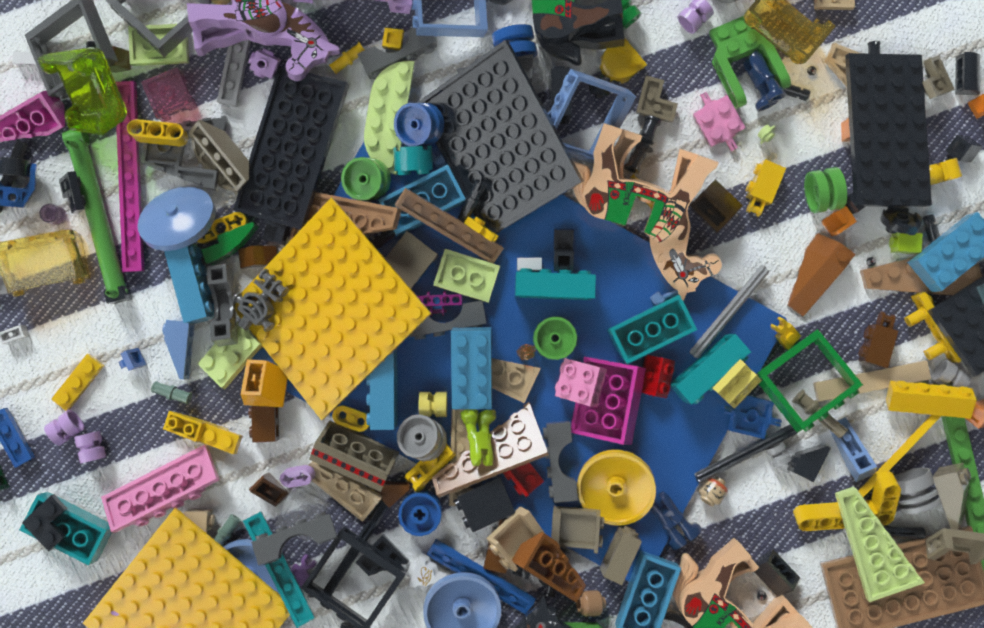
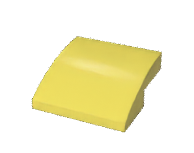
M740 359L713 389L735 409L762 380Z

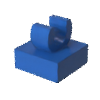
M139 348L120 353L123 359L118 362L121 369L127 367L128 371L147 365Z

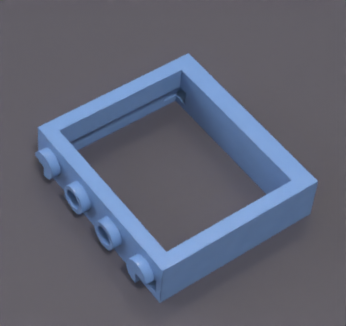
M412 0L411 7L412 10H415L412 25L413 28H416V35L484 38L488 30L486 0H474L475 25L423 24L422 0Z
M570 69L568 75L563 80L560 92L555 97L551 110L548 112L555 128L557 129L580 81L618 94L604 123L620 128L636 96L624 87ZM602 127L590 150L564 143L570 156L594 164L593 153Z

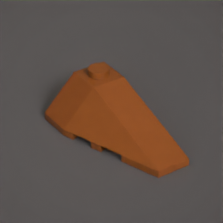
M817 233L805 249L804 258L799 267L798 277L793 285L787 306L803 317L843 272L856 254L840 242Z
M543 532L521 543L512 558L516 565L576 603L586 587L577 571L569 563L567 556L561 551L558 542Z

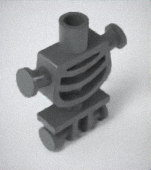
M264 269L260 272L259 278L264 279L265 282L257 279L254 281L264 292L261 294L248 292L243 297L238 292L232 300L235 304L239 303L238 310L244 314L238 323L244 330H248L254 324L263 325L265 332L270 331L275 324L268 320L274 313V308L268 298L270 297L275 302H282L283 298L281 297L286 296L289 292V288L284 287L282 281H276L277 277L270 275L268 269Z

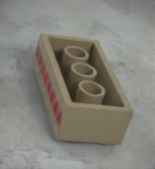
M329 420L315 441L309 460L381 492L394 467L399 451Z

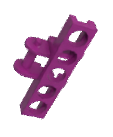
M443 291V295H430V292H427V296H417L421 299L422 303L423 299L427 298V304L424 305L430 307L431 316L437 313H442L444 316V313H446L444 306L462 305V294L446 295V291ZM435 297L440 298L439 304L433 303ZM459 297V303H453L452 298ZM446 298H450L449 303L446 302ZM433 306H442V309L433 310Z

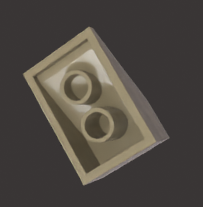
M964 463L939 467L933 476L951 529L955 530L960 529L964 520L971 473L968 468H965Z

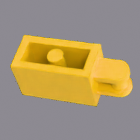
M766 159L756 164L753 170L755 176L752 181H749L745 190L747 191L746 198L750 199L746 212L750 213L751 211L759 217L764 206L772 204L785 173V167ZM755 202H758V203H760V205L757 206V205H754V203H755Z

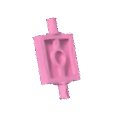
M707 91L699 96L705 105L702 109L693 113V117L709 146L713 147L718 143L726 142L731 151L737 149L738 147L733 137L746 127L728 95L712 101Z

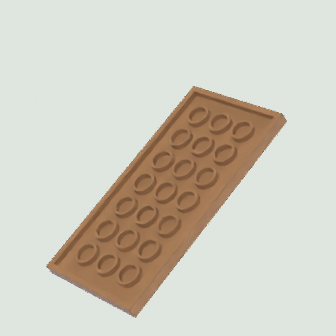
M970 526L961 527L959 529L962 531L973 532V529ZM932 535L925 536V539H914L898 543L897 545L904 553L906 559L925 583L869 602L865 597L853 555L820 563L837 628H895L984 605V571L982 563L980 561L977 564H970L969 554L958 551H949L936 560L927 559L925 540Z

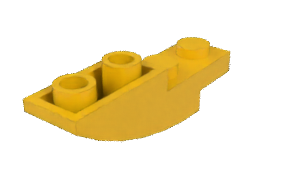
M173 411L168 412L163 430L195 442L205 443L231 454H237L243 435L229 431L230 429Z

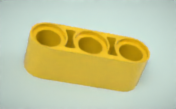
M135 119L127 125L128 133L140 143L184 146L189 140L187 132L177 123ZM142 128V131L136 134V131ZM161 130V133L155 136V133ZM181 132L179 137L174 138L176 133Z

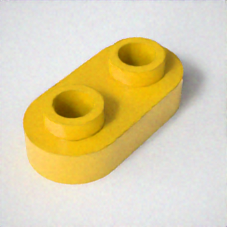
M341 405L336 407L332 413V418L336 424L362 432L370 426L367 425L366 421L367 413ZM341 411L346 413V418L340 417ZM359 418L364 419L365 422L363 425H360L358 423Z

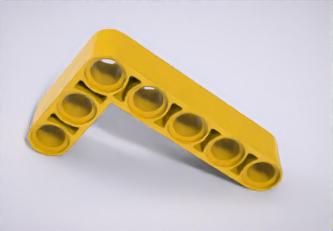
M890 471L877 475L871 500H865L874 515L880 520L882 526L888 525L894 520L901 494V487ZM838 502L799 505L793 510L798 527L802 531L845 528Z

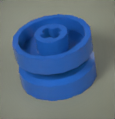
M511 25L503 27L492 34L494 47L502 41L508 40L517 57L533 54L534 59L538 54L536 44L532 42L534 32L531 25Z
M407 103L401 106L395 115L394 130L399 140L408 146H427L436 143L441 137L444 130V119L439 109L430 103Z
M429 490L412 491L405 497L399 507L398 517L400 525L411 535H429L436 530L441 521L443 508L440 499ZM418 509H421L424 514L420 515Z

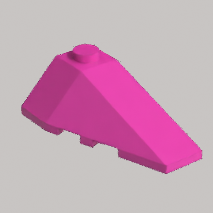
M45 90L0 115V142L48 136L65 127L64 104L60 98L48 96Z

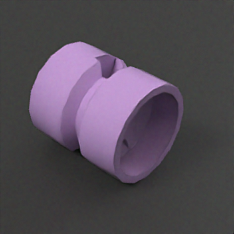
M693 0L689 4V8L683 9L678 14L677 19L687 32L694 34L702 26V23H706L713 16L714 11L706 0Z
M72 410L65 411L58 419L52 420L44 427L48 438L58 446L68 441L71 436H75L84 430L82 420Z
M100 431L74 437L76 448L80 449L78 452L80 464L106 457L104 447L100 446L102 442Z

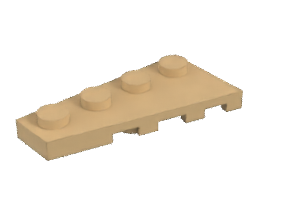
M492 358V388L525 403L541 368Z
M311 461L309 464L316 474L312 482L362 522L383 497V495L316 462Z

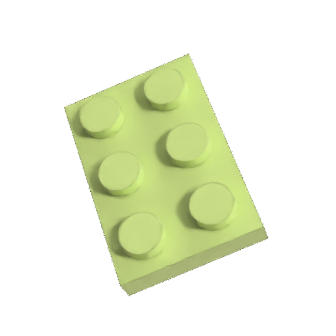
M177 24L145 26L158 39H162ZM128 26L129 57L132 66L189 63L188 37L167 56L163 57L131 26Z
M445 249L433 286L489 303L500 266Z
M238 321V344L221 347L214 344L198 362V365L223 389H226L246 366L247 359L251 360L262 347V344L248 330H244L238 325Z

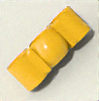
M957 158L929 165L930 185L962 177Z

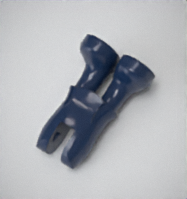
M759 51L753 52L743 62V66L755 89H758L761 99L755 104L757 112H760L777 104L778 100L786 96V93L774 79L775 76L770 72L762 54Z
M662 491L658 495L664 505L659 508L658 504L654 501L650 510L661 522L663 529L668 532L670 536L669 546L676 550L687 544L686 538L676 529V524L680 526L689 541L695 539L700 534L702 528L696 522L689 523L684 514L676 507L671 497Z

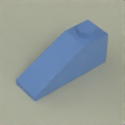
M166 320L162 332L179 379H189L195 324Z
M847 418L838 420L848 430L841 438H838L832 431L830 432L854 480L858 482L874 475L877 466Z

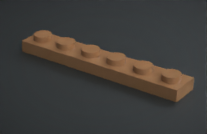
M407 188L404 189L395 203V206L490 263L494 264L504 249L498 243L489 241L460 220Z

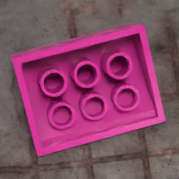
M584 357L583 363L605 368L607 372L597 407L575 403L571 433L623 445H632L646 368Z

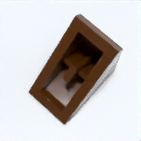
M250 246L239 249L240 269L267 266L278 254L277 246Z
M270 472L264 474L249 489L251 493L275 507L289 494Z
M386 481L381 492L373 488L371 489L383 495L381 500L390 508L411 488L412 483L408 481Z

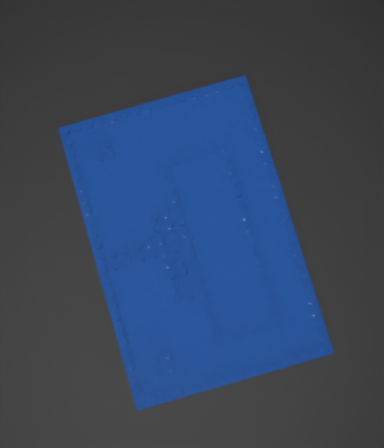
M364 142L355 158H370ZM402 143V147H410ZM436 143L427 145L432 146V153L436 157L442 155ZM433 163V169L430 170V173H432V172H434V171H436V170H438V169H440V168H437V167L435 166V164ZM412 170L409 175H398V172L397 175L390 174V187L383 197L428 174H417V170ZM341 181L333 196L353 199L346 194ZM564 195L557 197L497 233L499 237L496 243L504 249L494 262L500 268L489 303L483 301L486 324H483V327H492V358L541 369L525 403L492 388V409H476L478 413L484 410L496 411V419L490 423L489 432L509 420L512 414L518 413L528 402L531 404L542 437L543 428H546V423L569 421L571 426L576 402L555 396V386L559 381L560 367L564 359L583 362L584 357L623 364L607 329L656 306L650 299L656 292L659 291L663 296L668 292L676 290L667 282L659 270L649 242L611 221L592 216L586 208ZM379 199L369 200L372 203L380 204L378 201ZM464 204L447 213L457 219ZM426 224L409 232L438 254V258L431 263L412 288L416 296H427V292H430V295H443V291H446V295L458 294L433 286L445 249L488 262ZM554 229H573L574 265L571 274H577L579 271H591V274L596 275L595 299L515 298V274L520 272L517 271V258H542V269H551L552 273H558L559 271H554L553 264ZM396 235L377 250L386 258L402 236L397 237ZM711 276L701 280L695 288L696 291L686 293L683 301L697 330L647 354L675 361L671 382L698 359L690 354V350L738 293L735 289ZM462 295V305L444 306V310H446L444 316L442 313L433 314V316L429 315V317L436 322L447 323L459 316L463 304L481 300ZM435 297L433 303L439 304L440 298ZM459 297L452 298L453 303H459ZM427 298L423 299L424 304H427ZM446 298L447 303L450 302V298ZM748 298L701 356L726 334H736L751 351L747 355L749 358L744 363L756 374L761 370L777 341L775 335L778 332L772 330L770 325L778 326L780 323L777 319L778 317L786 321L787 319L757 301ZM433 306V310L442 309V306ZM550 317L566 319L573 325L577 334V342L573 352L559 360L547 359L540 355L533 343V332L537 325ZM451 330L445 331L443 336L434 337L433 333L427 334L425 339L415 340L414 337L408 336L395 349L397 350L398 427L394 430H370L369 426L368 429L360 432L385 446L399 451L400 455L416 464L420 460L407 456L400 450L397 443V432L405 419L412 415H419V392H431L432 395L436 392H447V417H436L432 414L429 418L443 426L446 432L447 444L451 448ZM552 335L551 339L553 342L559 340L557 335ZM263 346L251 359L265 360L277 365ZM645 356L627 365L643 368ZM366 378L338 406L345 405L369 413L370 405H367L366 397L367 393H370V386H367ZM288 379L286 392L306 402ZM671 387L667 398L641 393L632 445H623L571 433L572 442L564 446L559 454V468L565 475L574 478L577 486L578 476L583 465L594 455L607 450H623L633 453L650 467L656 482L654 501L658 504L659 508L664 503L658 494L664 491L671 497L679 511L683 513L699 484L694 474L709 466L728 431L730 415L721 413L720 410L723 409L721 407L722 405L732 406L714 389L706 391L703 394L704 398L697 404L683 402ZM341 411L340 417L346 418V413ZM359 418L358 423L360 425H363L365 422L364 419ZM476 423L477 432H479L478 423ZM543 438L546 447H548L547 439ZM545 457L530 462L544 482L529 493L528 497H525L524 494L521 496L513 487L516 484L512 479L508 480L503 473L498 474L514 510L516 511L519 507L530 511L544 533L549 537L552 534L554 506L583 508L579 498L578 501L554 503L553 498L549 497L548 486H552L551 478H547L546 467L550 466V462ZM651 510L640 520L626 525L636 530L635 532L638 533V537L642 541L626 575L625 580L628 582L630 581L640 550L659 557L670 538L668 532L663 529L661 522ZM604 523V528L599 531V535H603L602 547H598V554L594 553L593 549L567 548L600 566L618 525Z

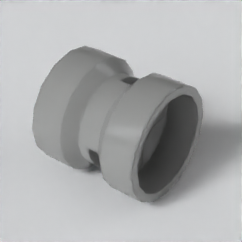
M783 441L766 449L767 454L772 458L771 462L774 467L783 466L792 460L789 453L785 451L786 447Z

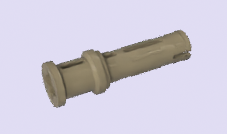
M804 389L800 390L791 401L792 403H797L805 410L804 413L812 415L821 409L818 401L809 397ZM831 415L822 421L817 419L838 438H841L848 430Z

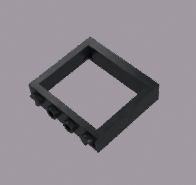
M344 526L337 534L338 538L333 540L301 589L309 594L308 597L316 598L320 601L321 606L325 609H331L336 612L338 618L343 621H349L353 628H370L406 575L408 569ZM341 540L396 577L368 619L313 582Z

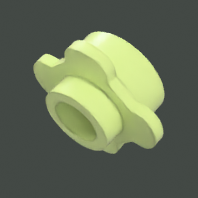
M767 124L760 130L757 136L761 139V144L765 141L769 142L775 136L774 129L776 126L770 127Z

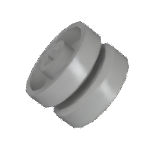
M421 414L412 415L400 425L397 432V443L405 455L421 461H432L444 451L447 443L446 432L437 421Z

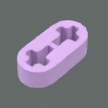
M301 465L287 468L280 475L279 479L283 486L292 488L308 485L315 478L316 474L311 466Z

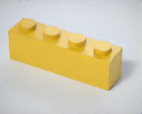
M890 381L886 403L888 411L971 419L976 397L972 388L964 386L953 387L943 384L932 385Z

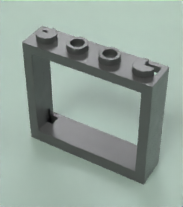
M71 0L25 34L48 96L60 99L68 98L71 93L81 89L84 84L97 78V75L104 70L110 69L118 61L93 0ZM84 16L100 56L61 82L46 42Z
M106 0L111 9L163 57L167 56L193 32L187 15L162 39H158L122 5L126 0ZM196 0L199 4L212 3L211 0Z

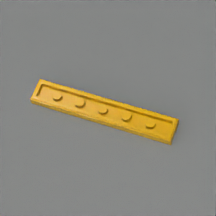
M931 415L858 490L863 498L874 487L877 475L890 471L941 416Z

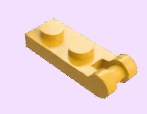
M446 443L444 451L439 457L432 461L420 460L405 475V478L413 484L412 487L416 492H420L424 489L425 484L453 459L456 454Z

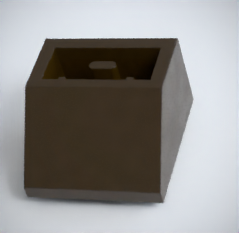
M715 179L688 208L714 233H717L743 205Z

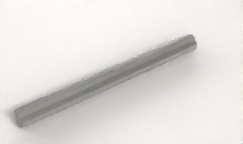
M762 265L756 270L690 350L692 356L695 358L701 356L768 275L769 270Z

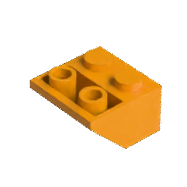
M247 359L241 389V398L244 405L284 407L288 378L279 366L265 360Z

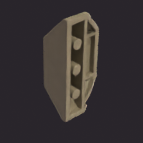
M197 120L188 133L189 137L192 138L196 159L204 169L217 170L219 172L217 185L220 188L239 192L249 180V160L225 131L202 120Z

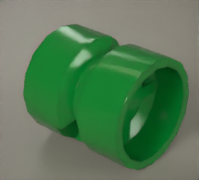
M621 0L623 30L630 27L642 15L636 5H631L632 0Z

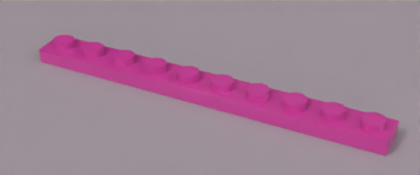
M122 81L114 82L122 272L144 271L143 239L138 232V220L142 213L139 142L127 131L128 123L138 119L136 82Z

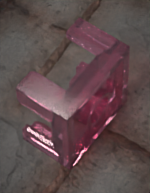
M177 67L141 82L155 117L162 122L171 120L172 118L169 114L186 108L188 111L198 108L195 99L190 96L185 82H187L184 73Z

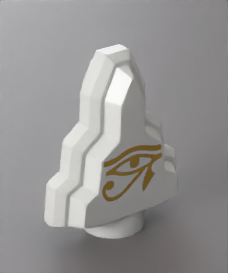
M421 552L417 562L411 561L406 574L407 577H410L407 589L416 592L419 589L429 590L437 581L448 575L439 571L438 565L431 561L430 556Z

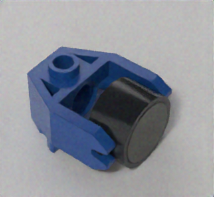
M0 157V174L30 177L29 183L24 188L5 187L0 181V205L25 208L36 190L37 164H32L31 160ZM15 194L16 200L12 201L10 195Z

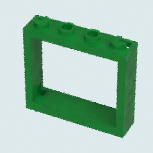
M818 329L756 373L762 380L759 383L760 387L797 433L802 430L807 432L815 426L813 424L814 421L825 419L830 415L828 412L830 409L834 408L836 410L845 404L843 401L845 398H853L860 393L858 389L863 386L861 381ZM814 342L850 387L803 421L767 375Z

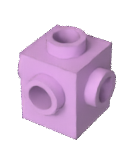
M263 48V50H257L256 53L253 52L249 59L251 66L249 69L253 70V74L258 77L264 78L266 76L272 79L275 77L281 59L273 56L274 53Z

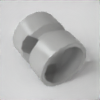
M943 360L934 369L931 378L939 385L968 387L972 376L963 369H958L957 365L949 360Z

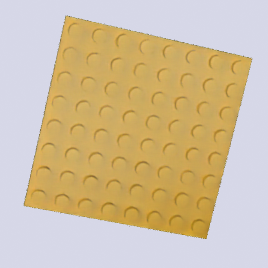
M330 198L264 268L269 270L270 275L277 277L276 281H282V285L289 288L287 295L281 297L283 298L282 302H275L270 297L268 298L274 308V313L268 320L274 323L275 326L270 331L265 332L263 325L252 324L249 330L262 344L317 416L324 420L431 312L333 198ZM258 274L241 292L242 297L248 292L260 294L264 292L254 281L257 279L265 282V280L260 279ZM239 303L235 304L236 313L242 319L244 314L238 310Z
M174 508L83 624L88 628H279L290 614L280 594L181 511ZM112 611H115V612H117L119 615H118V616H114V615L111 614V612H112Z

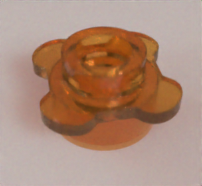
M530 344L522 345L516 350L517 356H520L521 360L533 358L536 351L535 346Z

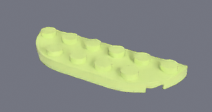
M414 61L397 62L385 68L375 79L370 93L364 130L365 147L370 158L383 162L390 174L397 175L398 172L394 171L393 148L397 147L398 151H400V147H402V142L396 136L394 130V118L401 106L409 103Z

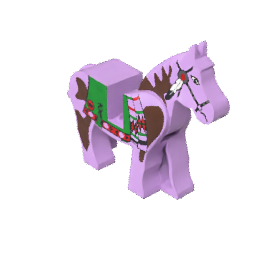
M232 0V5L187 3L188 20L193 30L194 47L198 56H204L213 49L228 47L245 40L265 46H291L292 57L286 62L287 74L290 79L301 81L315 65L326 64L329 56L340 54L339 47L328 41L316 23L299 9L280 0Z

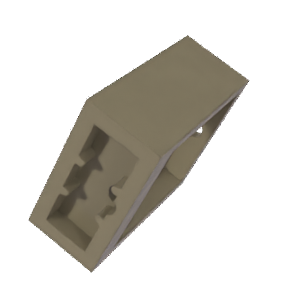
M626 525L624 528L618 526L599 567L605 578L620 585L623 584L642 543L638 533L635 532L636 530Z

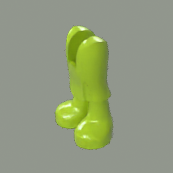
M476 409L462 411L460 415L468 433L467 438L470 445L472 465L479 466L481 459H483L485 466H492L494 455L489 425L495 421L496 411L484 410L480 413ZM476 423H478L479 432H477Z

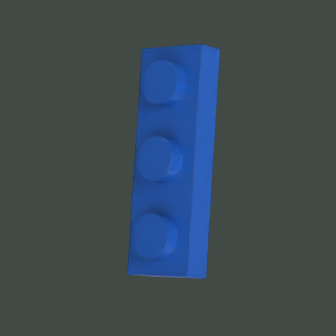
M1 409L0 442L13 466L17 468L34 459L35 456L9 409Z

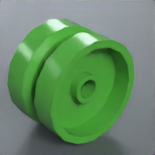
M359 157L352 159L346 164L342 171L341 181L346 194L351 198L369 201L377 200L386 194L390 187L391 176L387 166L380 160Z
M832 167L825 169L823 172L816 170L806 174L804 191L811 212L816 214L825 212L828 209L832 211L845 207L847 202V186L844 175L839 168Z
M550 317L543 320L533 332L535 349L547 359L559 360L565 358L573 352L576 346L577 334L575 328L562 317ZM552 335H557L559 340L553 342L551 339Z

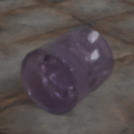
M45 204L39 211L40 218L44 222L54 225L63 224L67 218L66 211L62 207L53 204Z

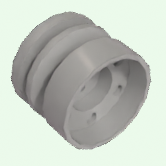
M915 468L894 475L901 487L898 502L901 513H920L933 509L942 503L939 495H937L936 487H930L934 484V480L929 468Z

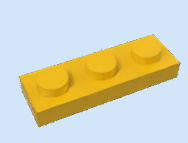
M86 354L51 400L65 411L70 410L105 365L91 354Z

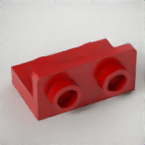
M645 355L643 368H646L641 393L667 398L675 361Z
M530 462L503 473L508 480L512 479L516 485L513 487L520 496L524 494L525 497H528L529 493L544 482Z

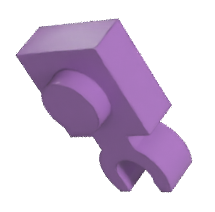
M308 554L302 557L300 566L295 563L291 568L300 588L310 576L308 570L313 569L317 565L316 560H313L310 565L307 564Z

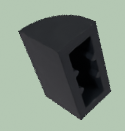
M964 52L956 57L955 95H979L980 54Z
M774 549L765 553L755 562L759 568L754 573L777 597L794 591L800 577Z

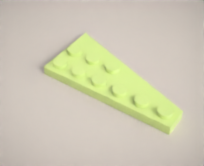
M855 487L836 492L835 496L866 599L872 602L924 584L925 582L906 559L904 553L882 526L880 520L874 515Z

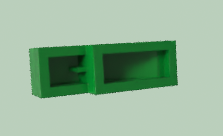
M251 222L217 235L218 244L201 250L206 264L213 266L235 254L251 239L259 228L258 225Z

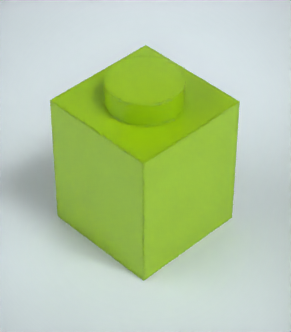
M897 232L892 234L889 239L891 253L912 255L922 253L923 233L908 235Z

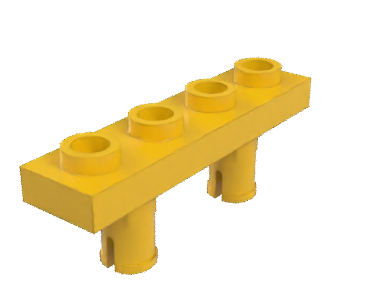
M926 292L912 295L911 298L918 310L904 317L905 323L912 327L925 320L937 341L935 345L923 351L925 357L928 360H932L944 353L947 360L952 363L962 361L927 312L934 307L931 296Z

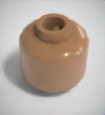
M598 590L583 591L576 603L577 611L585 617L600 616L603 609L606 608V599L602 597Z

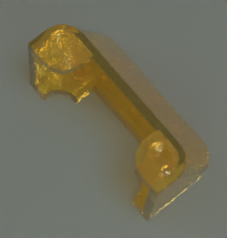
M755 0L744 14L745 23L749 27L754 28L795 64L806 63L836 27L829 20L824 24L818 23L820 20L817 18L813 22L810 21L786 0Z
M60 230L0 242V274L7 293L12 294L13 297L25 295V291H28L29 288L64 281L73 282V285L85 283L86 279H91L82 235L74 230Z

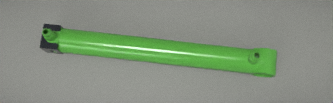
M84 127L62 132L63 142L69 150L74 171H76V175L81 179L80 192L86 201L84 210L106 288L103 291L106 303L118 304L132 300L130 288L125 284L90 154L88 133Z

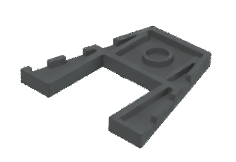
M226 116L211 119V117L202 119V121L226 132L228 120ZM187 120L177 124L181 125L189 133L197 121ZM161 130L157 131L155 136L159 135ZM181 132L176 133L174 138L179 137ZM144 143L141 157L143 165L216 191L219 176L217 170L182 167L185 145L169 146Z

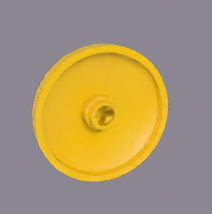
M607 450L594 455L583 465L578 476L577 494L583 508L600 510L601 517H604L605 524L621 526L634 523L649 512L656 496V482L650 467L640 457L623 450Z

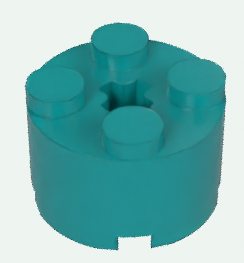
M423 146L400 147V151H398L397 147H394V171H398V175H409L412 170H417V174H429L430 170L433 169L432 146H427L428 150H425Z

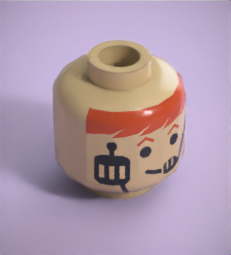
M717 476L704 481L699 489L700 499L712 507L720 505L728 493V489L725 486L726 482Z

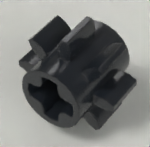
M598 74L596 77L611 83V78H606L605 74ZM589 84L590 94H594L595 98L609 96L610 91Z

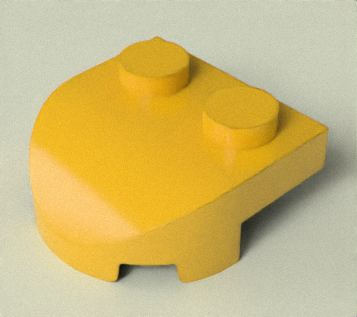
M626 38L623 47L607 48L600 57V70L602 74H605L606 78H611L610 81L615 80L626 83L631 77L647 66L646 62Z

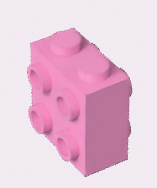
M565 358L560 367L561 374L555 386V396L587 406L597 407L607 369Z

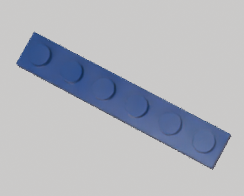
M435 539L426 554L455 573H473L485 578L495 587L500 600L524 614L528 612L535 602L536 598L488 569H484L483 566L438 539Z

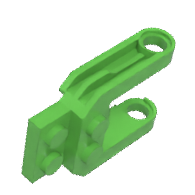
M745 15L709 31V35L717 49L712 65L735 109L745 106L747 99L730 63L747 57L755 51H759L762 54L770 72L775 76L774 79L780 87L785 89L791 86L790 76L768 33L756 28L751 29Z

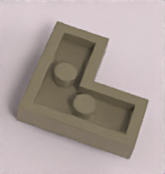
M940 56L924 61L925 71L930 78L923 81L922 84L924 92L929 99L955 90Z
M645 76L635 114L642 116L652 115L661 121L673 123L678 103L660 99L664 80Z

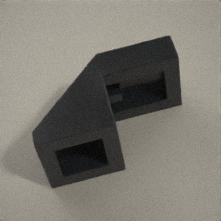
M554 229V271H573V229Z

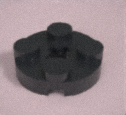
M888 207L887 210L884 209L882 211L880 220L886 226L885 230L889 233L895 234L898 232L916 235L922 224V217L917 212L914 214L908 212L910 208Z

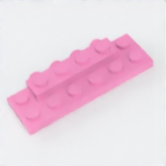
M203 445L102 496L101 499L111 532L116 533L132 524L139 527L147 525L150 518L154 516L156 518L162 517L167 514L166 510L180 508L184 505V501L188 499L195 500L200 498L201 493L206 491L205 487L220 480L208 446Z

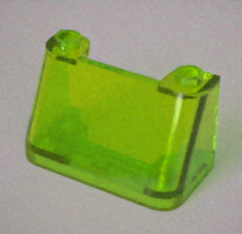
M89 47L46 53L37 58L43 72L48 74L58 72L73 106L65 113V121L69 130L104 135L126 118V106L102 50Z

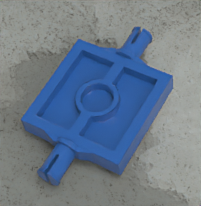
M749 395L735 409L722 405L721 408L723 409L720 410L721 413L730 415L727 430L765 439L766 431L770 425L780 427L781 424L779 423H782L781 419L772 417L774 406L772 401Z

